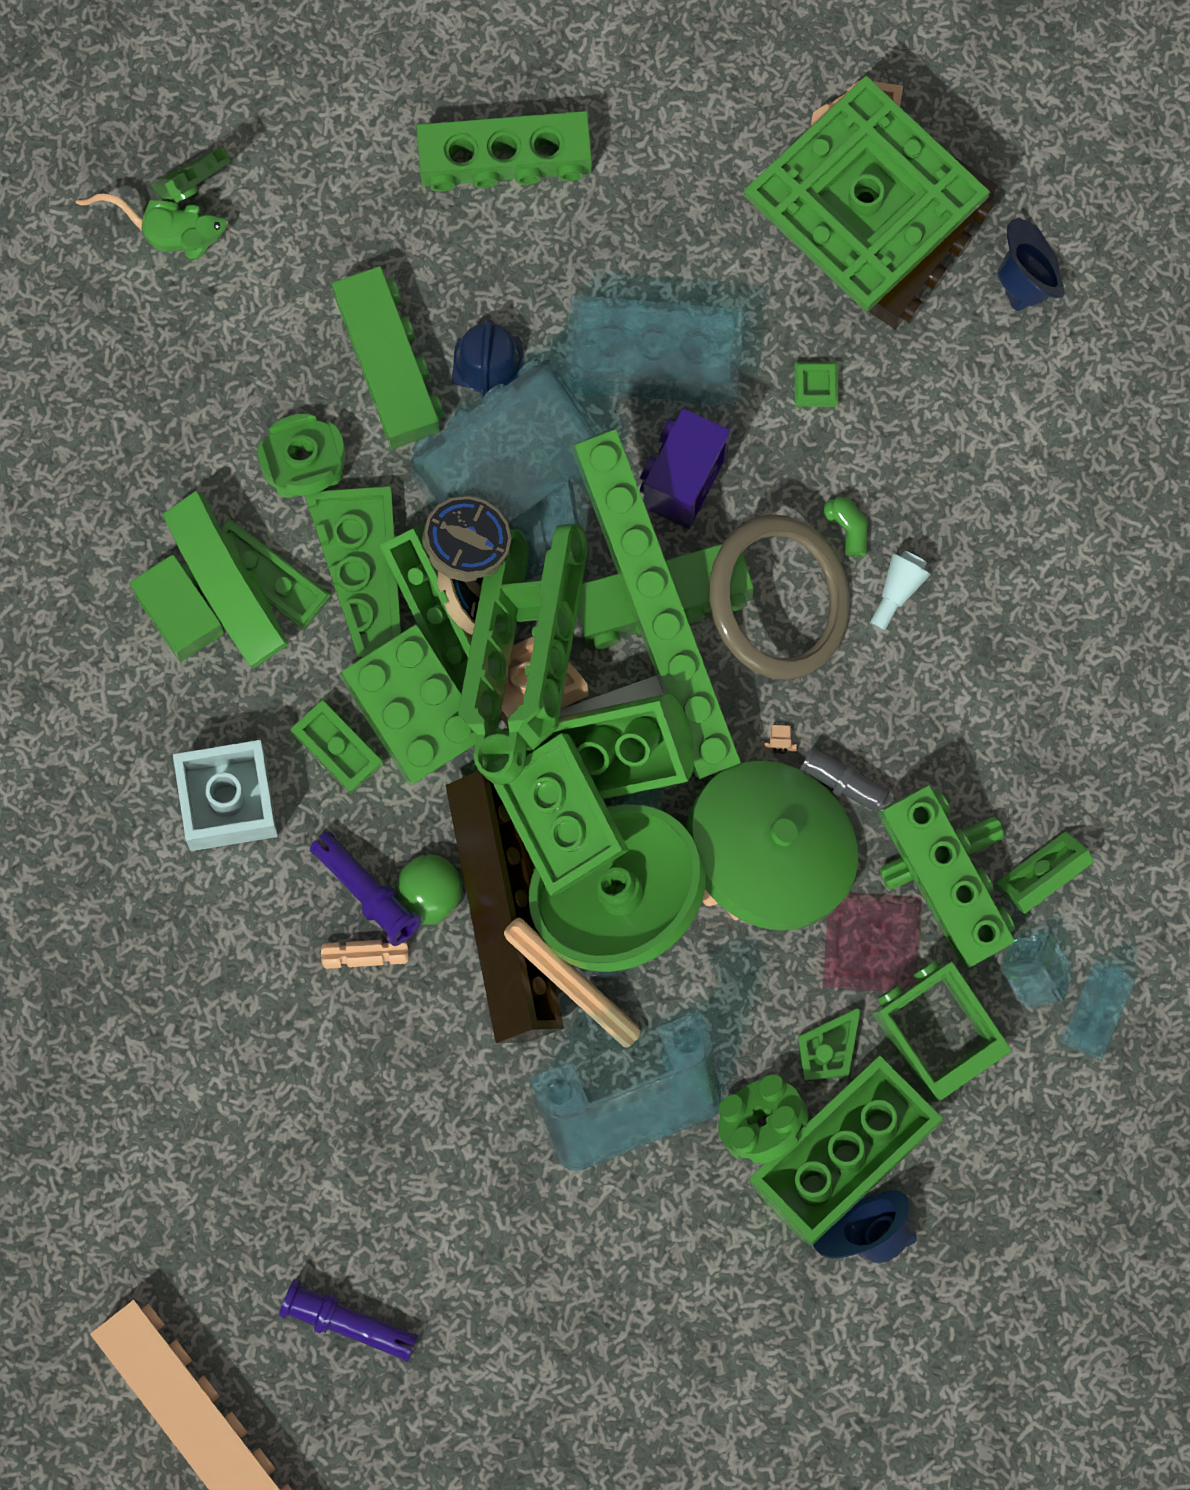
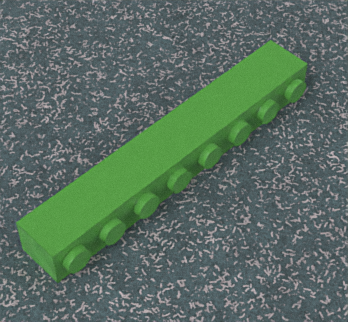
M609 429L570 444L663 694L673 695L679 701L688 719L694 746L693 774L701 779L740 764V759L617 430Z

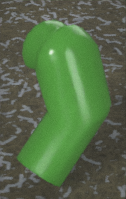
M838 496L835 500H828L823 508L824 517L832 523L838 522L846 530L845 555L855 557L867 556L868 522L865 515L849 498Z

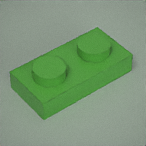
M323 700L290 729L292 735L350 795L383 766V761Z
M1065 831L997 881L996 885L1003 896L1025 914L1033 907L1042 903L1045 898L1068 881L1076 878L1079 873L1093 864L1094 860L1089 850Z

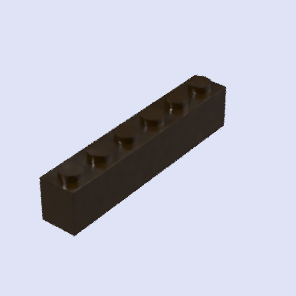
M476 771L445 786L495 1042H527L562 1030L564 1025L556 985L517 950L504 935L506 927L516 918L523 919L539 934L532 920L529 906V889L533 869L530 855L494 784L487 780L480 771Z

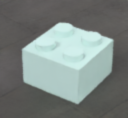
M261 740L173 754L185 839L190 851L278 837L265 751Z

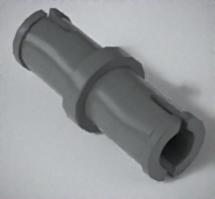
M814 746L799 769L833 788L832 793L840 797L841 794H844L871 809L875 814L890 790L855 771L857 766L849 762L846 766L817 750Z

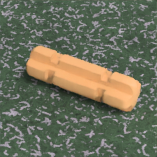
M382 940L346 942V946H340L339 942L324 943L321 947V961L326 969L341 968V964H347L348 967L384 965L383 961H390V965L405 964L409 959L407 941L398 946H392L389 942L382 943Z

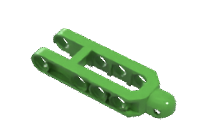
M579 523L561 524L555 528L551 550L546 551L541 581L525 582L529 551L526 537L519 529L510 530L512 539L506 561L496 573L487 577L488 575L483 577L458 714L477 735L474 749L475 765L487 780L495 784L504 785L513 782L523 770L527 751L534 750L558 726L588 553L586 534ZM538 620L537 627H533L531 634L535 638L530 665L526 666L524 673L528 679L523 705H519L518 709L508 718L509 730L503 731L498 725L517 622Z

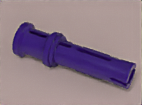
M324 832L319 836L329 847L330 850L328 852L314 840L310 846V852L362 903L363 916L367 920H375L388 934L387 940L392 946L401 945L413 936L420 927L422 919L416 912L410 913L396 899L397 892L392 887L380 886L331 832Z
M293 1279L278 1317L285 1319L291 1316L314 1326V1331L320 1334L321 1332L326 1333L330 1329L343 1336L403 1359L404 1362H408L412 1350L396 1344L395 1341L414 1347L418 1337L417 1334L409 1333L339 1305V1299L336 1298V1295L331 1293L327 1296L318 1294L302 1287L299 1280Z

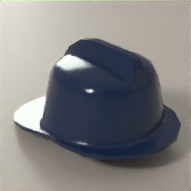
M1020 218L1012 219L1007 225L1009 251L997 271L998 279L1005 288L1012 308L1019 311L1027 306L1040 305L1049 297L1062 298L1065 294V289L1061 281L1058 259L1042 232L1029 221Z
M486 320L484 324H478L470 328L462 338H458L455 346L452 384L480 392L483 397H487L491 393L517 400L521 386L523 347L520 337L511 336L509 331L495 324L493 320Z
M889 1190L861 1199L813 1244L814 1249L821 1256L832 1259L858 1254L869 1262L881 1264L892 1260L905 1247L917 1241L916 1232L908 1218L910 1211L909 1198L901 1191Z

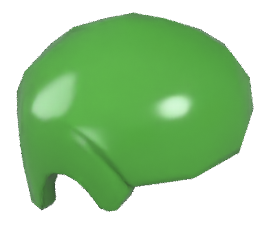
M436 854L420 855L406 864L399 873L395 883L396 899L410 913L416 912L421 917V925H435L443 922L458 907L462 899L464 880L456 865L443 856Z

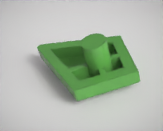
M854 1009L798 1036L804 1082L849 1076L860 1017L859 1009Z

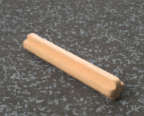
M516 918L506 927L504 931L506 939L623 1047H630L638 1040L641 1035L639 1026L573 965L561 959L523 919Z

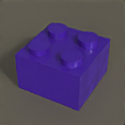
M682 408L677 420L669 418L659 439L662 445L659 449L658 457H649L640 476V480L643 482L639 491L644 494L643 502L646 509L690 529L728 455L730 430Z

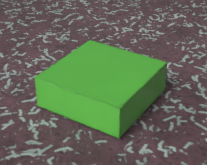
M838 362L794 363L795 407H838Z

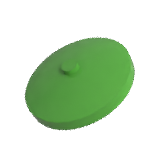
M743 762L717 774L700 792L691 807L686 829L695 841L703 858L706 873L705 889L720 906L735 917L757 927L770 930L802 929L823 920L848 895L858 868V845L855 832L845 810L834 795L807 773L778 762Z
M634 804L607 807L629 851L558 896L549 895L535 867L529 889V906L532 920L545 943L561 959L569 964L599 972L620 971L642 965L658 957L673 946L694 921L700 909L706 885V873L702 855L687 829L674 817L656 808Z

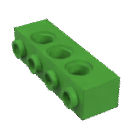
M587 111L416 125L421 186H430V189L433 191H450L456 187V184L473 183V186L477 188H490L496 186L500 180L515 179L516 183L521 185H531L540 182L541 177L558 176V179L561 181H576L583 178L584 174L591 173L592 159ZM542 145H552L558 149L552 156H542L536 150ZM501 148H509L515 152V155L510 159L502 160L494 156V153ZM460 151L468 152L473 156L471 160L465 163H457L451 157Z

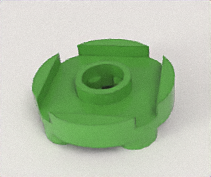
M295 414L280 419L268 429L269 435L265 438L263 444L260 441L258 446V461L263 477L268 484L276 488L280 496L292 498L296 495L314 494L329 486L336 485L342 480L343 467L346 462V450L342 435L334 424L329 421V425L325 422L317 421L315 415ZM299 449H305L307 454L312 453L305 460L293 459L297 457L296 451Z
M778 1075L765 1076L762 1080L743 1087L735 1094L726 1096L718 1107V1112L721 1115L718 1123L721 1141L733 1157L739 1160L741 1158L751 1159L753 1164L768 1163L787 1154L799 1141L796 1134L799 1132L801 1125L803 1124L806 1128L808 1122V1109L804 1100L792 1085L784 1082ZM769 1115L766 1118L767 1124H765L762 1127H759L757 1121L762 1117Z

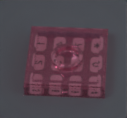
M844 899L827 916L822 987L887 992L896 985H900L902 990L913 984L917 905Z

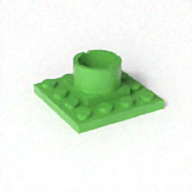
M867 76L857 83L744 189V197L866 313L989 197L990 193L985 186Z

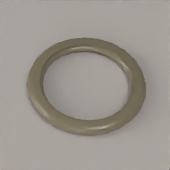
M769 514L752 518L740 525L723 542L712 566L709 580V604L718 633L723 643L737 660L752 671L766 677L792 680L808 676L818 670L837 651L846 633L850 615V590L846 573L839 557L824 536L802 521L789 516ZM771 536L787 537L809 550L825 576L829 592V615L821 638L805 653L790 658L773 657L762 653L751 645L742 634L734 618L730 601V581L733 567L738 557L752 543Z

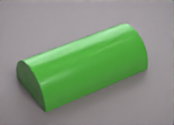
M663 694L559 717L557 729L534 750H529L526 753V756L561 733L569 734L602 799L688 782L694 767V746L689 722L681 704L671 694Z
M879 1056L807 1123L806 1128L803 1127L796 1134L799 1141L792 1150L779 1159L763 1164L749 1180L759 1196L801 1240L812 1246L943 1122V1118Z

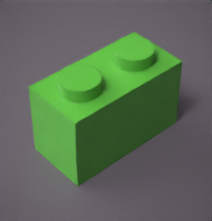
M173 554L129 582L132 593L180 663L224 635L218 616L208 600H204L196 589L199 585L187 563L180 565Z

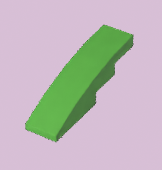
M195 491L162 515L198 585L248 665L256 668L287 647L289 644L256 574L246 569L231 535L221 530L206 496Z

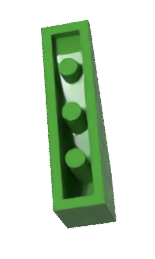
M424 523L379 546L422 634L460 694H462L473 635L457 626L445 608L444 603L449 601L446 591L440 592L437 584L438 570L429 561V555L422 543Z

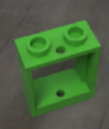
M935 959L913 974L917 979L913 984L902 990L900 985H896L877 998L881 1006L873 1010L871 1014L932 1102H940L1012 1052V1050L953 962H943L939 965ZM942 980L984 1043L933 1078L891 1015Z

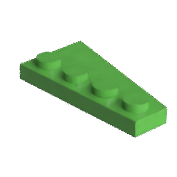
M391 486L328 490L305 495L358 660L401 634L398 583L379 546L395 537Z

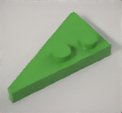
M222 146L151 182V185L158 198L170 199L171 202L175 201L177 203L199 192L196 185L230 163L231 159L225 147Z

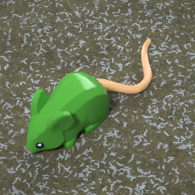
M102 193L85 200L76 201L79 205H89L97 201H108L118 205L142 231L146 241L155 250L161 252L185 250L186 257L193 260L202 257L207 248L222 235L228 225V220L225 218L211 215L200 216V207L195 205H187L185 210H181L177 203L150 200L141 219L124 200L114 195Z

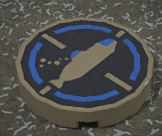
M463 496L450 498L434 508L427 517L422 543L429 555L428 559L435 569L448 578L469 582L477 581V578L486 575L489 577L499 570L506 561L512 538L509 524L497 508L485 500Z

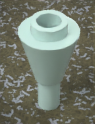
M904 551L901 557L892 554L881 596L883 599L870 621L871 624L884 631L886 630L897 608L901 607L931 575L924 570L927 564L926 561L908 551Z

